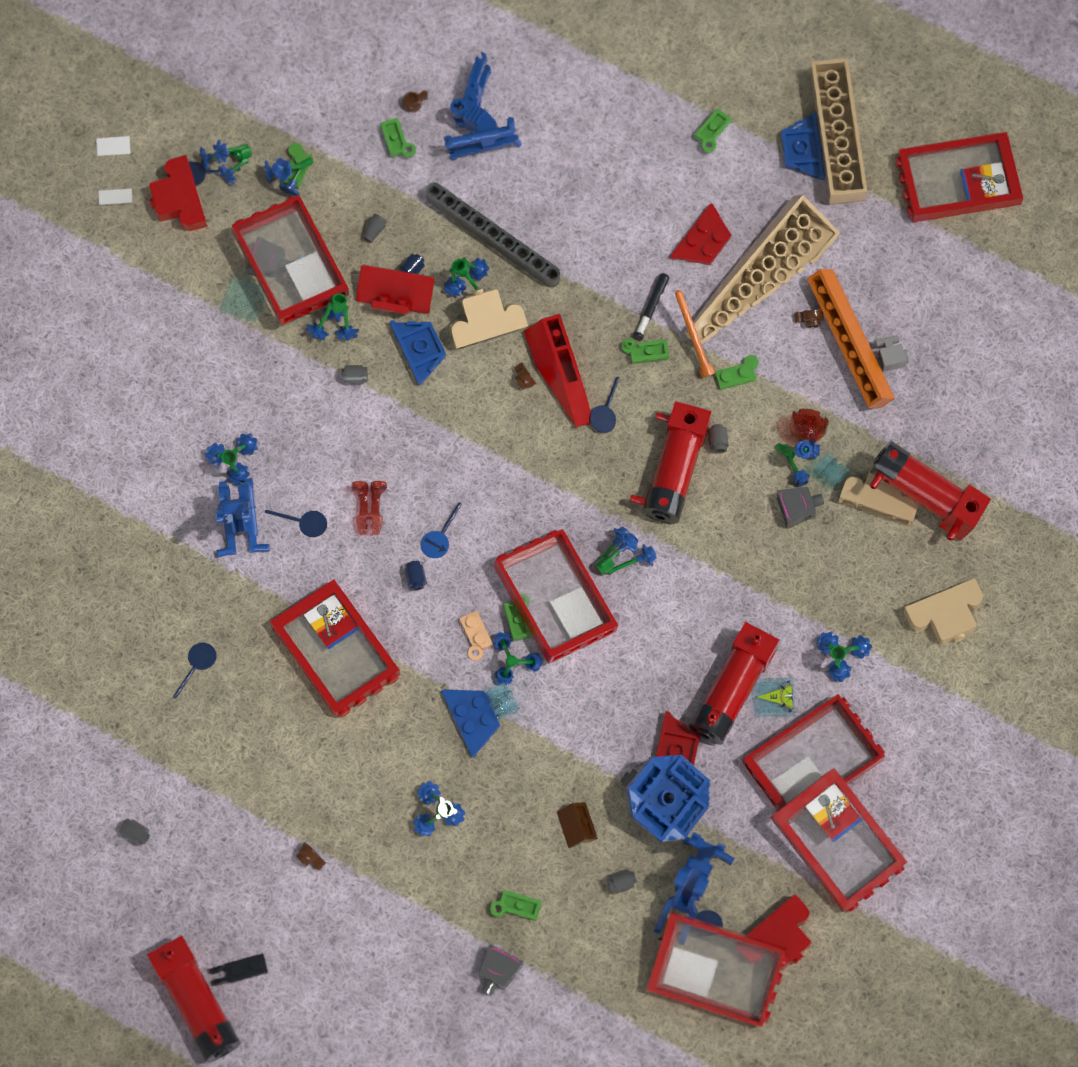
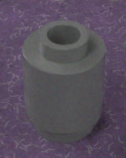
M345 365L344 369H341V380H344L345 384H363V382H368V367H363V365Z
M722 424L712 425L708 429L710 449L715 454L725 453L729 446L727 428L723 427Z
M126 819L119 830L123 837L137 846L144 845L150 837L149 829L133 819Z
M628 869L610 875V878L606 879L611 894H619L635 888L634 883H637L634 872H629Z

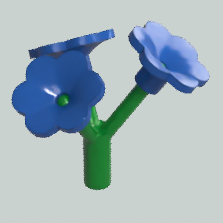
M309 157L297 165L290 166L288 160L278 158L276 163L272 165V168L268 161L265 160V171L269 184L272 183V175L276 179L286 181L288 176H291L292 170L296 169L297 171L293 179L289 181V184H279V187L290 195L299 196V192L295 190L296 180L301 170L314 163L313 159Z

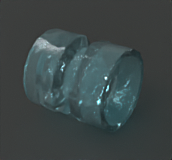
M828 453L816 465L814 472L821 478L826 477V482L835 489L847 477L850 470L842 463L837 464L838 459L831 453Z
M508 683L497 685L486 693L489 703L494 705L493 711L497 719H503L506 715H512L520 709L516 699L511 697L513 692Z

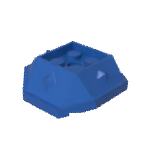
M682 755L649 757L626 787L631 817L660 842L684 839L709 808L710 780ZM665 793L669 795L667 802H664L663 799Z

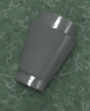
M374 214L369 218L363 238L368 239L372 243L386 227L387 221L383 217Z

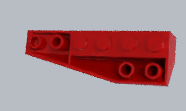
M557 314L543 318L524 331L534 364L574 426L577 428L591 424V409L561 315Z

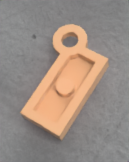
M475 611L459 618L472 645L468 650V657L473 661H478L483 657V650L493 646V643L478 612ZM478 650L479 655L474 657L472 651Z

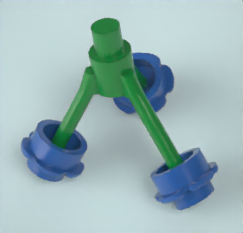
M807 440L799 441L794 447L779 443L776 449L785 456L795 472L792 476L793 484L799 487L806 485L809 482L810 474H807L805 470L799 471L793 458L797 455L802 457V459L814 458L815 460L816 456H820V445H816V441L813 443Z
M506 632L497 633L492 641L493 645L499 650H504L507 656V666L501 667L494 674L497 682L501 685L512 683L513 672L510 669L511 667H515L517 664H525L527 669L536 672L543 664V660L537 652L527 655L525 659H517L516 656L511 655L508 650L511 645V636Z

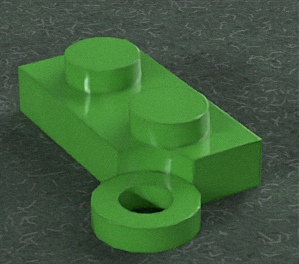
M718 108L694 136L702 143V149L707 153L715 151V140L732 121V118ZM711 143L713 146L711 148H707L706 144Z
M398 118L380 123L391 158L402 154L407 158L415 155L416 147L412 143H406ZM406 148L412 149L410 153H407L405 150Z
M504 890L501 901L493 902L490 906V911L495 917H501L506 912L537 921L542 901ZM501 906L502 910L501 912H495L494 908Z

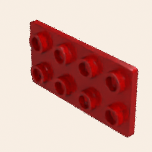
M363 264L360 269L356 301L372 304L371 308L409 314L410 311L429 314L435 277Z

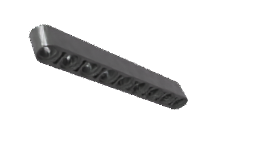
M432 182L427 185L426 199L430 204L546 286L556 287L559 285L560 270L557 266L440 184ZM432 192H437V193H438V194L435 195V196L430 195V193H432ZM451 202L453 205L446 206L445 203ZM465 212L468 215L460 216L459 214ZM481 223L482 226L476 227L474 224ZM495 233L497 236L490 237L489 234ZM508 243V244H511L512 246L509 247V248H507V247H504L503 245ZM525 254L526 257L520 258L518 255ZM535 264H539V265H541L542 267H540V268H534L533 266H534ZM555 275L556 278L550 279L548 276Z

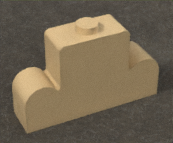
M483 288L472 291V295L460 299L466 321H453L450 324L449 330L454 347L457 349L527 327L528 324L522 307L515 303H509L503 309L497 289L491 288L483 291Z
M870 470L865 483H862V480L858 477H849L845 481L838 503L910 527L912 526L918 503L906 495L902 497V492L882 480L876 489H872L870 483L875 475L870 473Z
M974 578L908 605L904 608L903 613L912 630L916 632L926 630L930 624L939 644L943 645L953 640L959 642L966 638L965 635L974 632L976 622L970 610L979 608L983 594Z

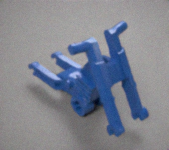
M481 52V59L478 56L475 57L463 99H455L450 104V110L456 125L461 128L466 127L472 131L470 134L452 137L447 135L444 137L445 147L448 149L449 154L454 153L449 155L451 161L457 160L458 157L503 148L506 145L514 144L516 147L522 145L519 136L515 134L516 128L513 117L507 118V126L498 127L495 119L486 109L481 107L482 95L488 77L491 74L490 66L485 64L487 56L484 52Z
M247 478L245 483L238 484L239 499L231 500L230 488L227 482H219L220 504H218L216 520L217 524L224 523L228 547L216 550L218 557L237 555L235 534L239 531L248 532L250 553L270 551L269 544H257L256 536H258L252 478Z
M695 832L692 833L691 838L686 837L683 839L682 844L693 846L699 850L696 857L690 855L684 869L680 868L673 884L676 885V895L667 899L659 921L655 926V933H661L671 907L689 914V917L695 918L698 910L694 903L699 901L700 897H703L708 886V878L713 868V865L710 864L712 857H719L730 865L735 859L725 852V845L720 843L716 846L704 841V838H701V835ZM685 924L678 943L685 945L691 926Z

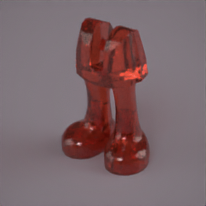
M365 481L352 482L351 488L359 497V515L356 517L359 534L367 535V520H372V535H379L383 523V516L380 515V497L386 491L387 483L385 481L371 482V513H368V483Z

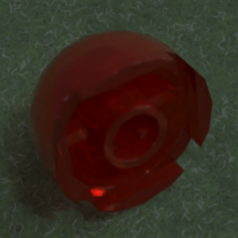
M801 408L799 412L795 413L793 411L790 420V430L797 440L801 442L802 440H807L809 443H814L824 437L829 421L826 416L824 418L821 417L820 412L816 410Z

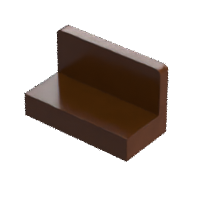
M586 802L571 803L557 811L568 848L575 847L582 842H592L598 839Z

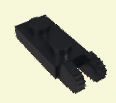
M264 953L210 969V974L226 971L228 976L215 979L213 986L226 983L231 984L268 974Z

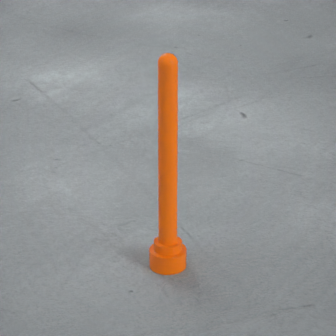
M677 290L675 296L701 365L700 376L703 378L714 374V367L707 362L681 290Z

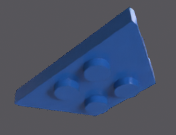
M813 112L806 119L799 120L793 126L781 131L786 168L824 180L825 175L816 112Z
M392 320L390 321V326L418 385H421L446 357L445 350L431 322L417 323L415 321H407V323H401Z
M441 690L473 758L499 729L500 723L484 691Z

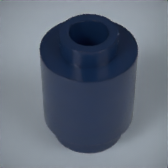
M410 254L399 267V271L418 274L425 267L424 259L418 254Z
M420 561L406 563L404 571L408 588L414 591L423 589L427 584L423 565L420 564Z

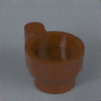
M423 90L419 94L412 91L406 93L402 99L403 109L409 113L420 110L422 101L428 99V92Z
M805 310L795 312V323L805 322L806 327H820L823 320V311Z
M522 362L514 367L518 374L514 378L522 390L536 385V382Z
M306 842L300 846L296 857L305 866L311 863L320 871L326 862Z

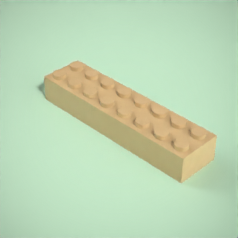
M848 58L813 61L810 66V78L829 205L866 201L868 190Z

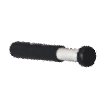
M666 273L659 274L642 314L639 327L632 335L634 339L642 341L644 338L645 328L651 320L669 282L670 277Z

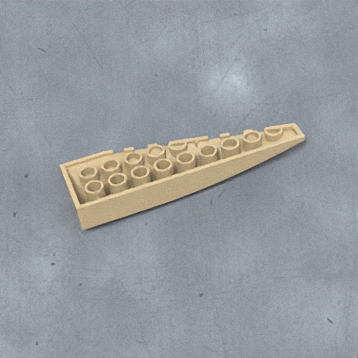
M794 195L728 274L695 318L693 323L701 344L717 334L723 327L728 326L734 319L742 316L748 309L754 307L775 292L781 285L786 284L793 275L804 271V266L808 262L811 264L815 263L840 234L803 195ZM687 330L685 334L691 339L690 334Z

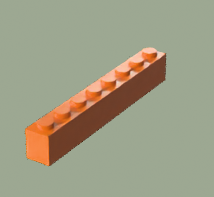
M819 269L808 277L807 280L868 408H882L894 400L895 397L834 270Z

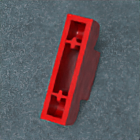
M187 155L168 160L164 166L167 178L149 183L152 198L149 201L152 209H156L161 222L179 217L181 226L186 231L208 227Z
M794 894L748 934V936L787 948L788 960L786 966L781 965L780 970H784L792 962L797 964L804 957L803 953L811 945V940L799 928V926L807 922L809 909ZM738 942L735 945L737 952L749 964L760 963L764 953L774 963L776 953L742 942Z

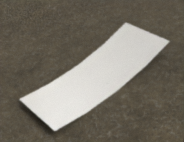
M130 136L96 138L97 156L130 154ZM132 189L99 191V205L132 203Z

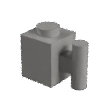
M898 335L875 340L876 347L884 346V348L879 350L878 354L883 372L905 367L906 361H908L907 351L903 350L902 344L893 346L894 343H899Z

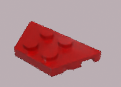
M712 203L709 204L670 255V259L711 265L732 235Z
M665 711L656 757L682 755L694 766L700 735L690 730L683 722L678 721L669 711Z

